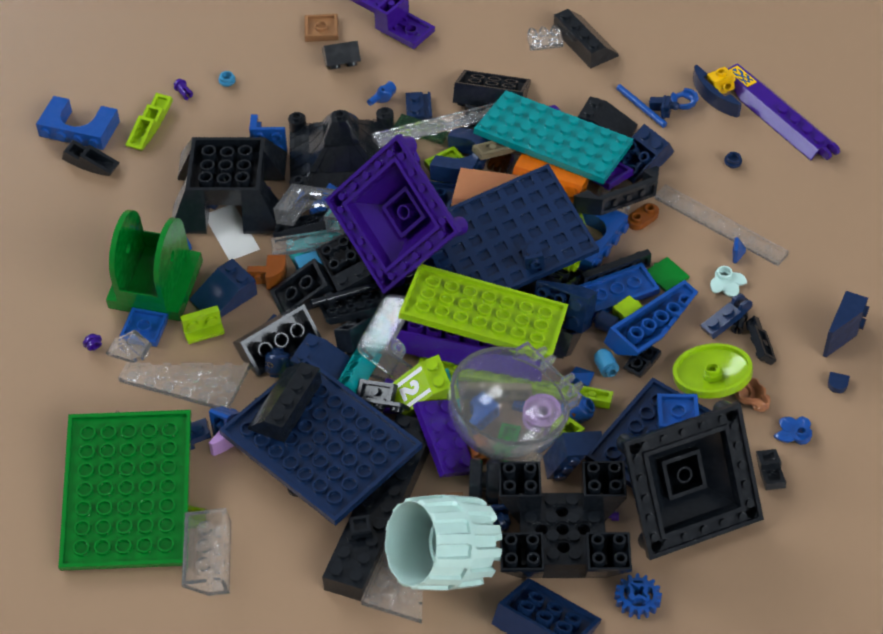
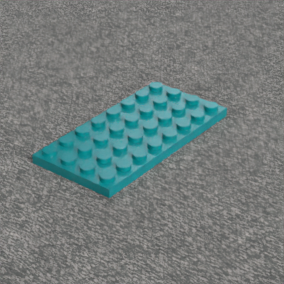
M507 90L474 127L473 132L475 135L601 184L606 182L633 145L634 140L626 135L619 134Z

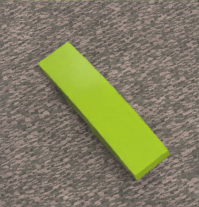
M155 94L151 105L147 104L143 115L138 116L127 140L126 147L140 151L146 147L160 127L173 102L171 96Z

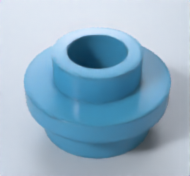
M224 71L220 74L218 80L220 85L229 87L235 83L236 78L232 72Z

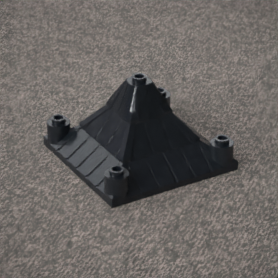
M382 107L377 110L376 119L359 120L358 117L346 110H336L327 115L322 122L306 123V117L301 112L290 114L288 117L290 197H294L297 201L299 195H305L307 203H315L329 183L339 187L395 137L393 110L388 107Z
M720 400L713 406L712 411L639 436L623 433L618 437L616 446L625 455L642 531L638 537V544L645 550L646 557L649 560L764 520L741 403L737 401L730 403L726 400Z

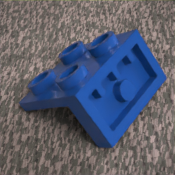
M251 114L250 137H265L288 152L285 127H262V122L258 120V114Z

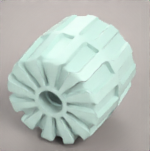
M429 495L406 498L403 503L397 504L393 509V513L386 526L384 543L391 573L395 575L398 583L403 587H410L413 590L444 591L483 585V578H492L496 572L492 566L493 561H500L502 549L496 547V541L502 540L500 525H493L497 520V515L491 506H487V503L478 497Z

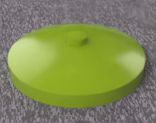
M711 343L693 347L681 354L673 365V378L676 386L686 394H697L698 398L704 399L722 398L737 393L750 382L753 375L752 361L749 355L736 346L722 343Z

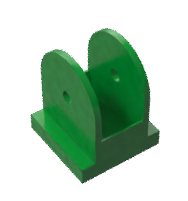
M126 210L122 213L114 229L109 252V273L112 286L106 298L108 308L130 312L132 307L168 313L170 320L181 321L180 316L184 314L203 263L201 252L189 250L185 228L180 218H169L161 233L143 230L137 211Z

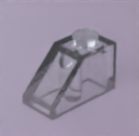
M133 330L116 338L106 354L110 357L135 363L147 358L150 353L148 350L152 344L139 332Z

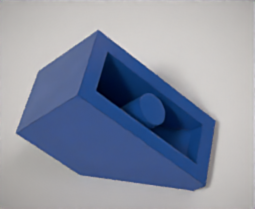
M224 406L210 409L209 416L213 436L239 413L236 409H229Z

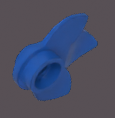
M801 416L797 420L793 417L779 419L782 430L774 434L775 439L785 443L795 441L797 444H807L810 442L812 430L810 429L811 422L808 418Z

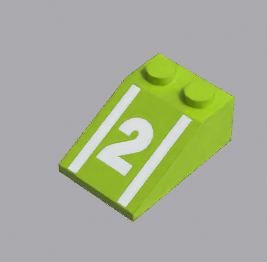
M439 354L421 361L393 382V384L398 385L394 402L403 403L410 407V411L402 410V413H400L407 416L416 415L413 408L416 402L452 400L457 398Z

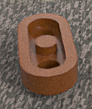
M646 203L629 214L627 222L629 228L641 230L655 221L659 216L658 206L653 203Z

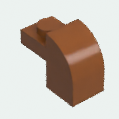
M267 255L266 266H247V272L256 280V284H266L267 290H270L287 277L286 255Z

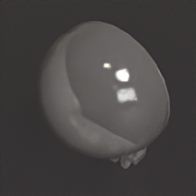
M527 341L517 348L501 346L484 348L467 356L453 372L448 389L449 415L456 432L477 453L499 461L514 462L526 460L544 452L560 437L569 420L570 411L580 404L583 395L579 391L583 388L584 384L579 381L572 385L571 382L574 380L575 375L569 373L563 376L552 365L556 360L554 355L544 358L543 356L548 351L545 346L536 350Z

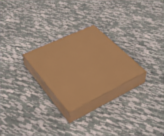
M338 14L304 15L305 42L338 40Z

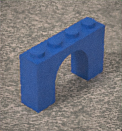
M53 96L37 121L36 126L39 137L67 143L75 140L83 146L91 145L96 149L104 150L120 123L117 109L101 106L94 119L88 124L77 127L69 126L65 123L72 113L70 100Z
M617 210L601 216L583 214L586 225L601 232L603 237L595 241L599 247V252L581 260L578 267L579 270L585 272L586 270L601 266L603 258L608 257L613 245L616 246L620 236L627 232L629 228L627 214Z

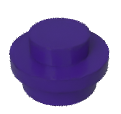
M90 334L85 337L83 346L89 351L96 350L101 347L102 338L100 335Z

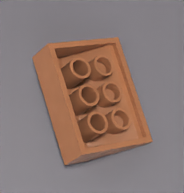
M460 168L451 206L521 175Z

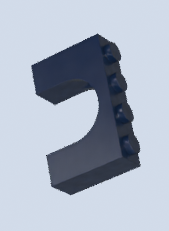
M453 127L448 135V147L454 146L460 153L470 154V156L451 158L435 155L429 165L430 179L456 184L460 168L483 170L486 161L489 159L480 160L472 151V146L491 140L473 134L474 129Z

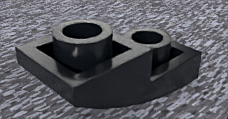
M651 346L639 355L631 356L623 369L641 378L661 356V350Z

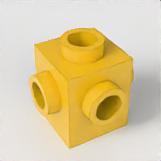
M726 67L707 74L708 82L720 93L725 94L735 89V75Z

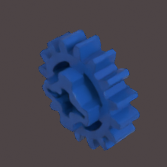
M636 573L635 578H632L629 574L627 581L622 578L620 585H616L614 599L617 600L616 606H622L621 613L629 612L630 618L633 614L637 616V619H640L642 614L648 618L649 612L655 614L656 608H660L662 593L659 592L660 586H654V579L648 581L647 575L640 578L639 573Z

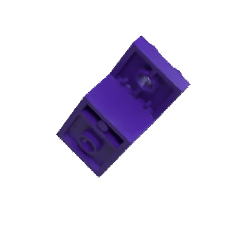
M351 0L374 13L375 29L412 49H415L435 32V26L409 13V0Z

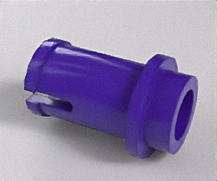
M177 79L174 82V89L179 91L185 100L189 99L186 94L190 98L193 96V92L188 88L185 80Z

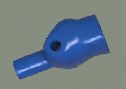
M388 81L385 85L380 86L376 94L367 100L368 105L372 106L376 102H388L396 93L395 84L392 81Z

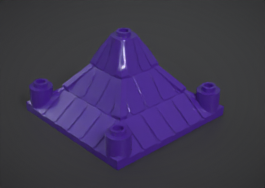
M397 134L325 199L383 294L402 286L405 283V278L422 263L433 256L454 237L462 236L468 230V223L463 217H453L447 210L446 205L413 156L417 149L415 139L411 136L403 137L402 134Z

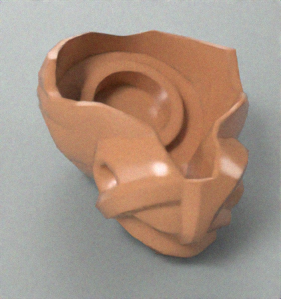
M751 378L750 382L742 390L734 393L739 402L745 405H752L755 411L765 412L769 409L770 396L766 394V388L759 383L757 378Z

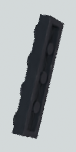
M646 249L594 269L586 270L581 273L580 285L639 263H643L646 268L650 267L651 253Z

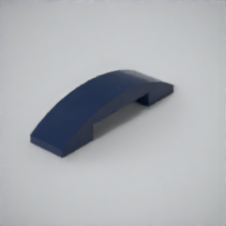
M695 65L693 83L701 97L715 109L727 115L739 117L741 103L731 94L724 96L707 81V73L701 67Z

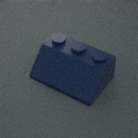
M602 431L563 432L543 456L547 479H555V481L567 479L600 439Z

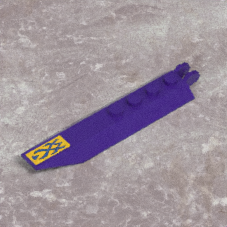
M737 63L728 68L735 75L734 91L739 100L810 161L816 154L829 160L832 157L831 153L834 155L840 153V148L835 142Z

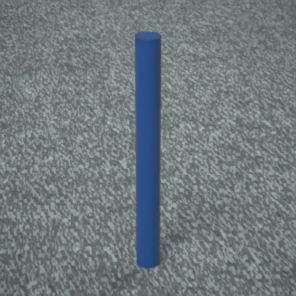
M619 84L616 87L617 91L662 128L667 126V122L624 86Z

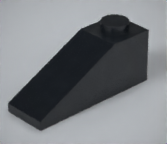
M383 314L348 321L334 329L337 348L346 352V354H353L371 322Z

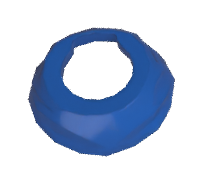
M684 88L682 92L677 94L674 92L671 94L672 102H677V99L680 97L690 100L691 103L680 104L679 109L689 110L695 107L699 99L697 92L689 88Z

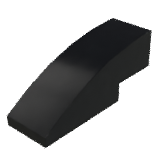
M75 140L71 141L63 151L62 160L78 168L110 176L120 163L93 146L88 145L85 147Z

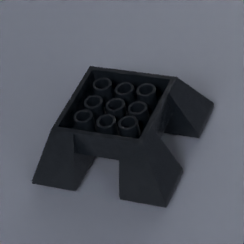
M192 137L181 152L177 179L185 180L174 202L172 217L182 220L186 234H207L210 205H242L243 234H273L275 226L282 215V203L264 180H285L287 152L265 137Z
M540 461L498 462L499 499L516 519L520 527V533H502V540H500V548L502 549L500 571L502 573L518 578H608L632 572L630 533L605 532V521L627 499L624 461H582L581 493H542Z

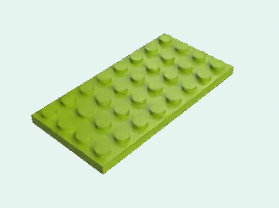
M422 264L416 270L399 311L398 318L551 361L569 304Z

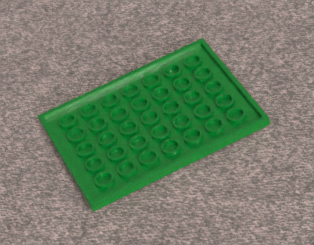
M191 410L68 414L58 565L60 571L187 566Z

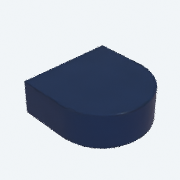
M830 372L828 388L834 393L845 392L850 376Z

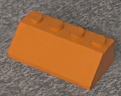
M524 153L519 157L512 172L513 175H524L549 164L571 202L574 201L575 194L586 191L589 182L588 178Z

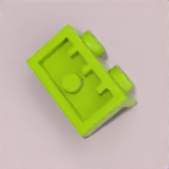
M217 305L180 316L183 332L188 344L225 334Z

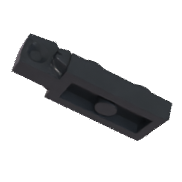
M753 316L746 321V328L750 331V339L756 348V356L760 361L772 365L776 362V357L768 334L762 328L759 318Z

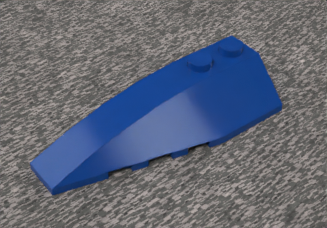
M683 280L610 327L604 343L617 355H639L666 335L695 298L698 291L686 280Z

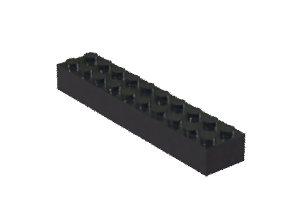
M400 413L397 414L394 422L422 442L423 448L352 511L350 517L370 514L373 536L351 539L348 520L322 576L324 590L364 602L386 553L384 543L386 526L393 513V509L397 504L403 503L406 498H410L430 453L418 418Z

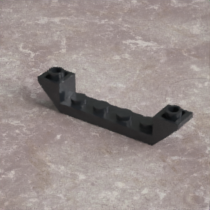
M655 166L644 170L642 181L601 196H596L589 190L575 194L573 205L578 213L601 216L654 197L657 191L659 167Z

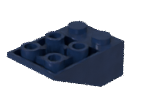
M643 124L631 137L634 139L633 145L620 162L634 169L633 176L628 178L634 184L642 179L644 170L655 166H662L675 151L668 141L646 124Z
M543 280L536 281L534 295L569 304L562 327L581 334L592 327L598 295L597 291L579 285Z

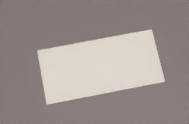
M228 205L209 212L208 224L229 260L260 250L252 234H243L242 217L235 205Z

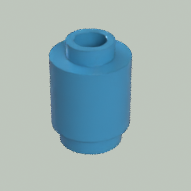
M600 349L594 354V362L603 377H613L617 374L619 365L610 351Z

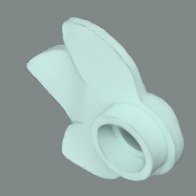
M720 266L715 271V277L711 280L710 287L715 294L723 291L726 296L734 297L739 294V286L747 284V280L744 275L733 272L730 267Z

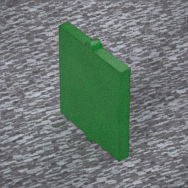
M668 257L658 263H654V266L647 269L664 292L683 280H688L690 277Z

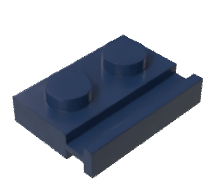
M405 93L407 122L424 121V119L432 121L431 93Z

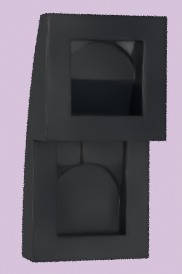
M777 450L756 451L758 467L765 490L786 488V480L781 470V460Z

